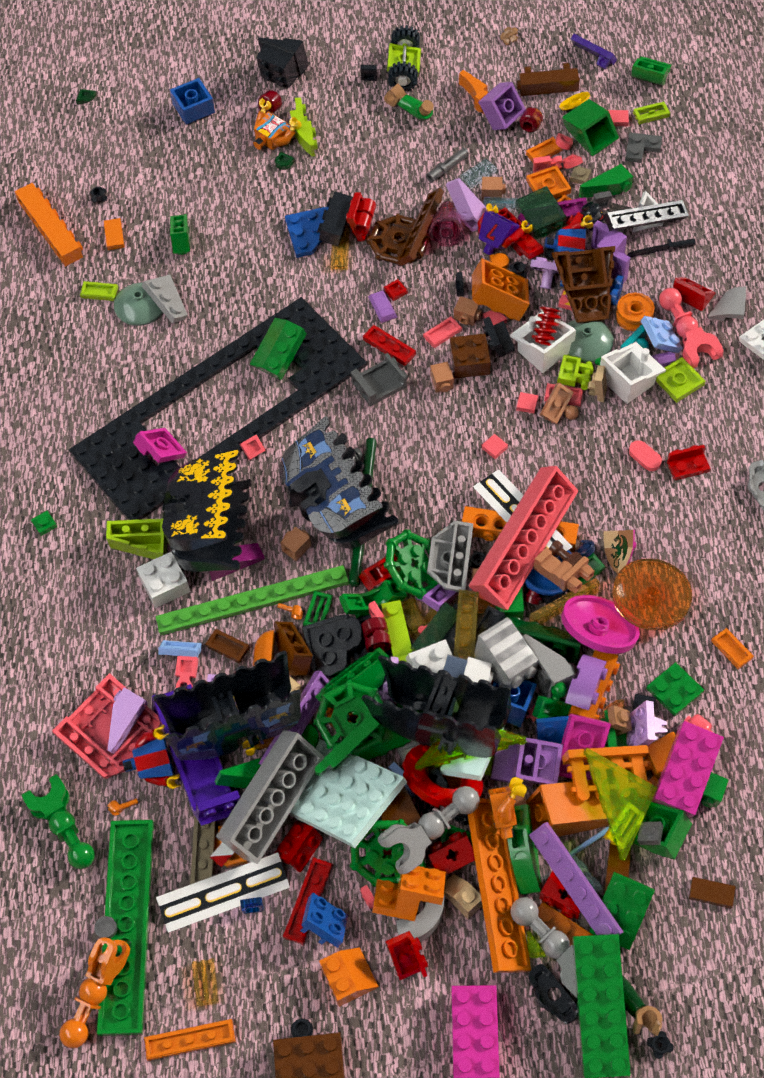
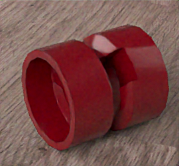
M374 617L365 620L361 627L365 637L367 652H374L379 647L384 652L390 650L392 644L388 634L386 619Z

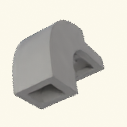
M444 898L442 905L426 902L424 909L416 916L415 922L405 919L397 920L398 935L410 931L414 938L418 937L420 942L430 937L441 922L444 913Z

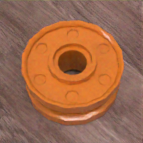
M634 292L622 296L617 305V323L622 328L635 332L642 325L640 320L644 316L653 318L654 303L648 296L642 293Z

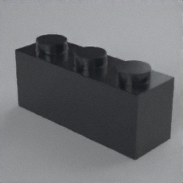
M335 191L333 197H329L327 203L329 208L324 210L322 217L324 222L319 224L317 233H320L319 241L339 246L347 224L346 214L349 212L350 201L353 199L352 196Z

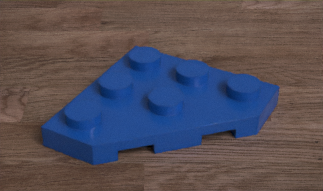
M329 207L285 216V222L296 258L312 255L317 250L318 245L322 242L319 241L320 233H317L320 223L324 222L322 220L324 210H328Z

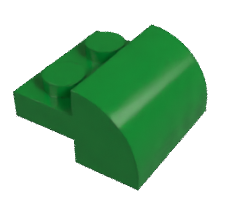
M641 56L640 59L637 58L631 76L664 86L672 65Z

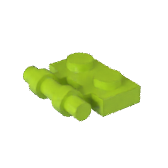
M563 355L557 383L575 387L576 382L581 384L582 390H587L591 381L590 376L594 371L593 363L591 361H587L586 364L580 363L581 358Z

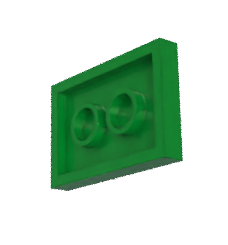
M613 872L602 902L623 931L619 935L620 946L630 950L655 889ZM591 927L589 933L596 935Z

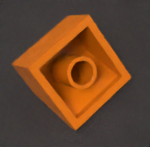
M360 947L341 950L319 960L320 968L339 1007L379 987Z

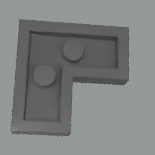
M629 132L625 161L642 163L643 151L660 153L663 136Z

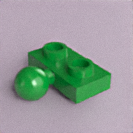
M563 682L551 687L552 698L538 696L532 713L534 717L568 716L572 705L565 703L566 699H561L567 694V686Z

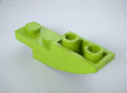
M301 97L295 98L296 110L290 111V118H297L302 126L300 129H295L294 135L302 148L311 156H315V150L318 149L317 139L313 140L316 137L315 127H312L311 121H307V116L303 115L306 114V105L302 104Z

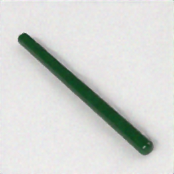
M367 438L362 474H369L373 479L377 440L375 438ZM365 543L359 547H354L352 550L349 585L351 587H358L360 585L361 579L359 575L362 572Z

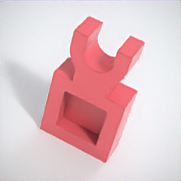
M550 156L533 158V173L556 165L559 170L562 169V157L556 156L550 159Z
M177 656L175 676L180 677L176 684V688L182 687L185 683L192 685L191 678H196L197 657Z

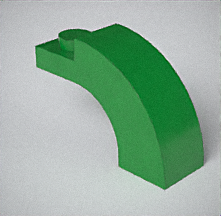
M385 580L380 586L369 592L342 594L339 597V601L345 614H355L358 619L370 615L369 603L375 601L382 611L381 604L398 600L403 601L407 594L396 589L397 585L394 580Z

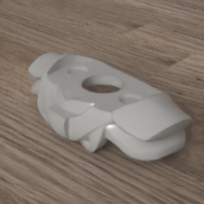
M764 460L751 463L749 466L750 475H748L749 482L747 487L762 510H764V491L758 488L761 483H764Z

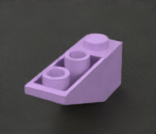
M460 178L447 182L446 187L461 221L472 232L478 230L477 222L482 214L487 211L485 205Z

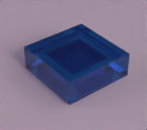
M262 897L240 900L241 909L244 914L262 912L264 910Z

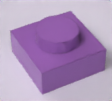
M670 351L652 355L661 366L670 365V362L676 361L675 353Z

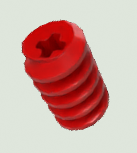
M540 307V310L544 313L537 315L541 321L535 322L539 328L533 329L537 335H532L531 338L536 343L550 346L549 341L555 340L551 333H557L553 326H559L555 319H561L557 312L562 311L550 307Z

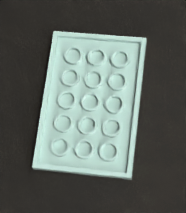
M319 739L315 749L325 758L333 749L329 750L326 748L325 741ZM350 755L334 772L329 768L321 776H317L314 773L289 815L356 848L407 781L399 774L359 756L354 757V755Z

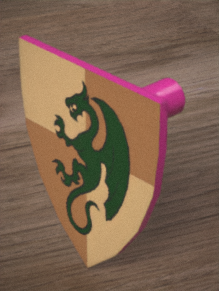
M635 530L604 531V550L611 568L620 576L631 560L633 550L636 548Z

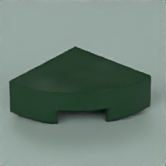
M80 89L76 103L85 104L92 101L97 95L96 91Z

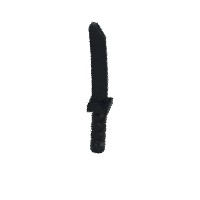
M694 238L676 242L667 239V244L635 250L628 253L627 256L634 257L664 250L672 252L673 248L693 246L696 244Z

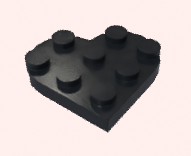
M348 614L338 615L303 626L306 645L313 655L310 663L312 670H321L326 678H333L348 667L349 653L360 648L363 645L364 638L362 624L355 617H351Z

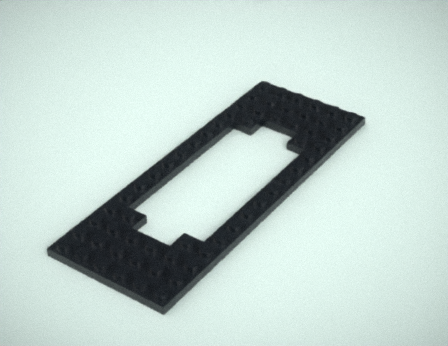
M300 297L68 450L127 520H141L164 504L168 479L180 468L174 460L162 462L156 467L146 455H143L133 442L137 433L147 431L142 423L254 349H258L274 318L288 320L302 327L306 332V336L292 360L301 370L288 378L289 382L298 391L200 457L233 450L242 452L243 450L239 444L254 435L261 439L349 379L351 371L355 369L360 371L365 368L367 362Z

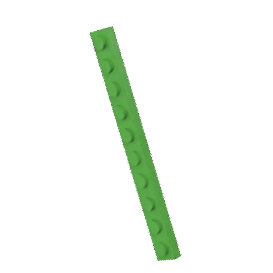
M342 565L155 617L160 636L312 595L314 591L323 592L349 585V581Z

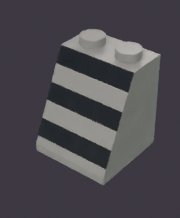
M508 617L478 635L474 659L492 663L490 672H494L492 680L498 685H509L511 689L517 688L524 680L531 679L536 674L539 660Z

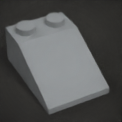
M523 635L524 640L539 660L536 668L537 672L532 679L543 696L552 698L551 687L560 682L567 686L568 694L572 678L574 679L575 676L573 666L568 664L564 657L529 635Z

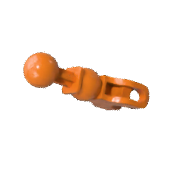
M105 937L98 939L88 959V970L85 974L88 978L80 985V997H75L74 999L80 1005L74 1018L64 1022L59 1031V1037L64 1046L78 1048L86 1042L88 1037L86 1021L92 1009H100L101 1006L98 1004L107 995L106 985L112 984L116 975L123 969L130 954V947L125 941H113ZM107 944V949L102 953V946ZM118 946H121V947H122V953H121V955L118 956V957H115L116 952H117V947H118Z

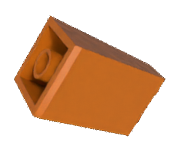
M587 780L588 786L594 785L593 780ZM573 782L540 785L526 800V804L530 805L533 831L546 822L549 823L558 837L609 826L619 813V808L615 804L613 791H610V796L605 801L598 800L595 792H589V799L585 802H579L576 799L575 793L571 794L570 788L574 787Z

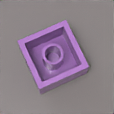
M512 82L499 83L479 101L493 130L506 129L526 109Z

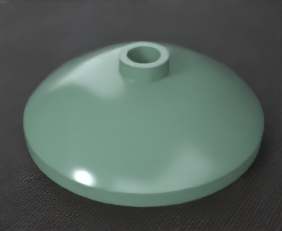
M143 282L126 286L117 294L114 300L115 313L126 324L134 326L147 325L157 320L163 314L161 309L143 289Z
M575 319L567 323L576 330L575 341L571 343L568 356L581 358V362H595L597 358L610 353L614 338L612 331L605 323L600 320L576 323Z

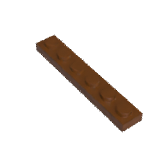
M440 187L430 192L426 197L397 260L401 266L412 263L417 257L416 254L422 246V240L427 235V229L432 224V218L437 213L438 205L442 202L441 198L444 191Z

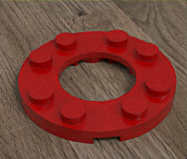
M437 744L413 747L407 753L402 763L404 769L403 777L406 779L407 785L418 797L436 807H439V805L447 807L452 803L453 794L458 788L447 789L432 782L426 775L425 765L432 762L442 765L448 752L443 749V752L439 753L437 749L439 745ZM461 778L460 787L468 786L475 789L480 798L483 791V781Z

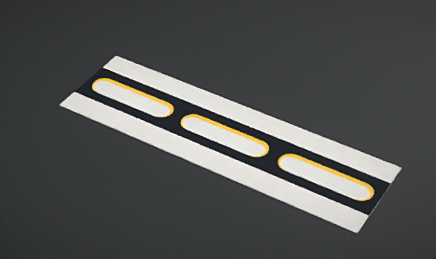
M499 469L473 486L506 523L523 497V494ZM557 530L554 531L546 545L549 549L551 544L558 540L563 544L564 550L567 551L572 548Z
M275 853L262 858L258 864L251 862L163 894L156 897L167 931L171 932L290 888L279 853Z

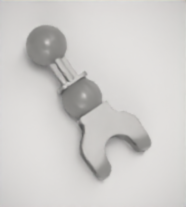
M460 787L454 792L452 803L440 811L433 808V812L422 815L418 824L416 822L409 826L394 824L378 837V842L381 846L390 848L397 843H403L404 846L403 855L395 864L398 873L407 874L418 867L424 860L426 847L432 843L430 840L441 837L445 828L449 830L451 827L448 821L459 813H473L479 806V795L471 787Z
M527 897L517 899L511 906L512 919L518 925L530 926L541 938L538 943H542L544 953L550 958L557 959L556 962L560 965L562 984L577 998L573 945L570 946L569 939L565 933L555 930V927L550 929L538 917V906L532 899Z

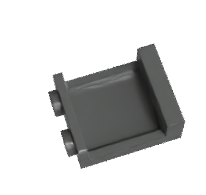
M388 353L384 355V361L361 373L357 369L350 372L351 382L370 407L407 387L408 376L406 372L398 367L396 359L394 357L391 358Z

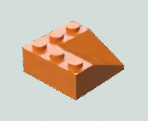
M481 258L472 274V300L478 305L489 307L494 312L505 314L509 319L520 321L530 305L528 279Z

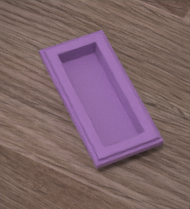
M384 290L368 296L381 323L397 318Z

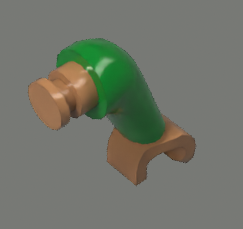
M398 83L384 96V101L392 107L398 104L399 107L421 121L428 120L433 115L434 105L431 101L425 100L422 102L406 94Z

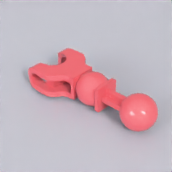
M675 288L663 290L659 296V303L663 309L671 311L675 317L673 326L676 327L677 334L683 337L684 349L682 357L693 368H696L699 363L698 353L700 352L708 353L713 360L722 358L723 348L718 338L711 333L704 332L698 326L697 320L691 317V311L686 313L680 306L682 302L681 293Z

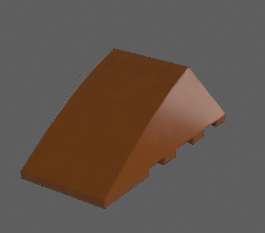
M615 246L600 247L593 250L552 253L576 323L609 319L611 304L610 286H612L613 281L611 279V272L614 268L613 253L615 252Z

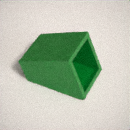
M590 99L562 117L567 131L592 157L619 139L609 111Z

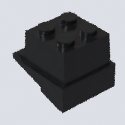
M259 37L257 39L260 52L256 59L261 77L264 80L275 82L280 87L285 86L289 88L298 76L303 75L309 66L303 41L287 38L278 40Z

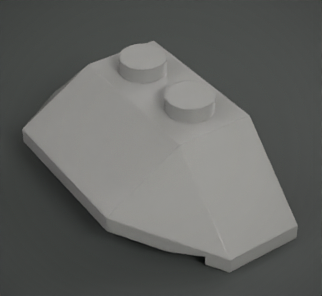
M454 520L431 539L427 573L445 590L465 593L473 523Z

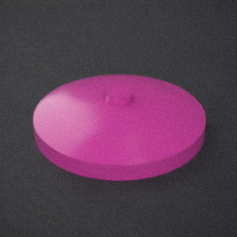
M593 595L572 597L566 602L561 613L562 623L566 630L580 643L600 652L611 654L628 652L635 646L640 635L638 624L631 614L618 604L602 597Z

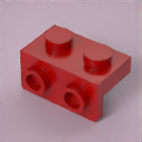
M296 821L274 854L279 853L282 862L291 865L297 872H301L322 842L323 837L314 827Z
M407 931L385 941L399 980L418 972L422 974L423 978L428 976L425 970L428 967L425 956L420 955L419 951L423 949L418 937L414 938L411 932Z

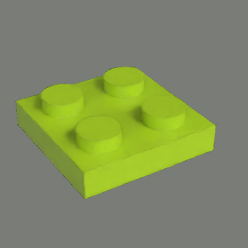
M683 357L666 366V372L658 375L655 380L676 403L704 386L706 382Z

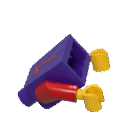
M490 203L486 205L487 211L482 214L477 222L479 239L486 243L483 252L488 255H493L495 248H508L520 239L524 233H530L533 229L532 224L525 228L528 225L526 220L522 222V227L519 228L520 225L497 214V206L495 205L492 209Z

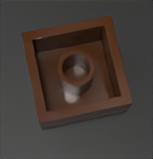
M485 333L450 337V356L454 379L490 375L491 362Z

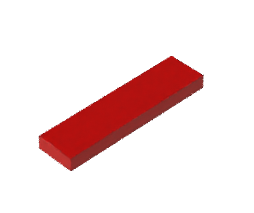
M312 858L283 934L284 939L304 945L309 930L306 933H302L301 929L303 927L302 921L308 897L312 893L322 897L333 868L332 863Z

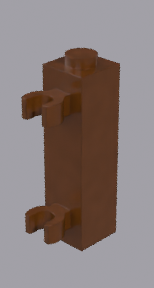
M563 63V69L531 72V66L524 67L525 73H519V80H516V89L520 90L521 96L579 91L580 78L578 69H570L569 63Z

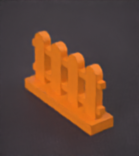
M647 745L567 750L562 756L563 765L570 764L567 767V773L572 774L574 787L570 788L571 794L575 793L576 799L579 802H585L590 797L589 792H595L598 800L605 801L610 796V791H615L616 796L623 800L629 796L630 790L635 789V793L639 798H645L650 792L649 788L653 787L652 782H648L645 768L648 767V762L643 761V758L649 753ZM625 769H631L633 783H628ZM605 770H611L614 784H608ZM588 771L592 773L594 784L592 786H588L586 772Z

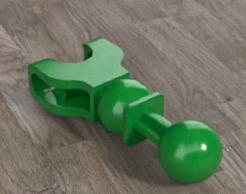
M55 774L49 778L51 790L46 796L35 797L30 790L24 792L21 796L31 814L38 819L48 820L50 831L58 837L60 842H66L69 847L67 853L69 864L76 869H86L93 863L95 852L90 844L80 842L76 834L79 830L75 825V818L66 809L70 795L59 776Z

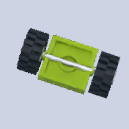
M401 25L400 29L396 27L392 31L387 60L389 86L394 87L398 83L404 91L406 89L411 91V88L414 89L417 85L421 48H419L420 33L417 32V29L413 30L414 27L412 26L408 28V25H405V28Z

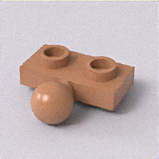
M556 383L540 416L553 424L558 423L563 412L567 419H576L579 415L578 408L573 405L567 406L574 392L561 383Z

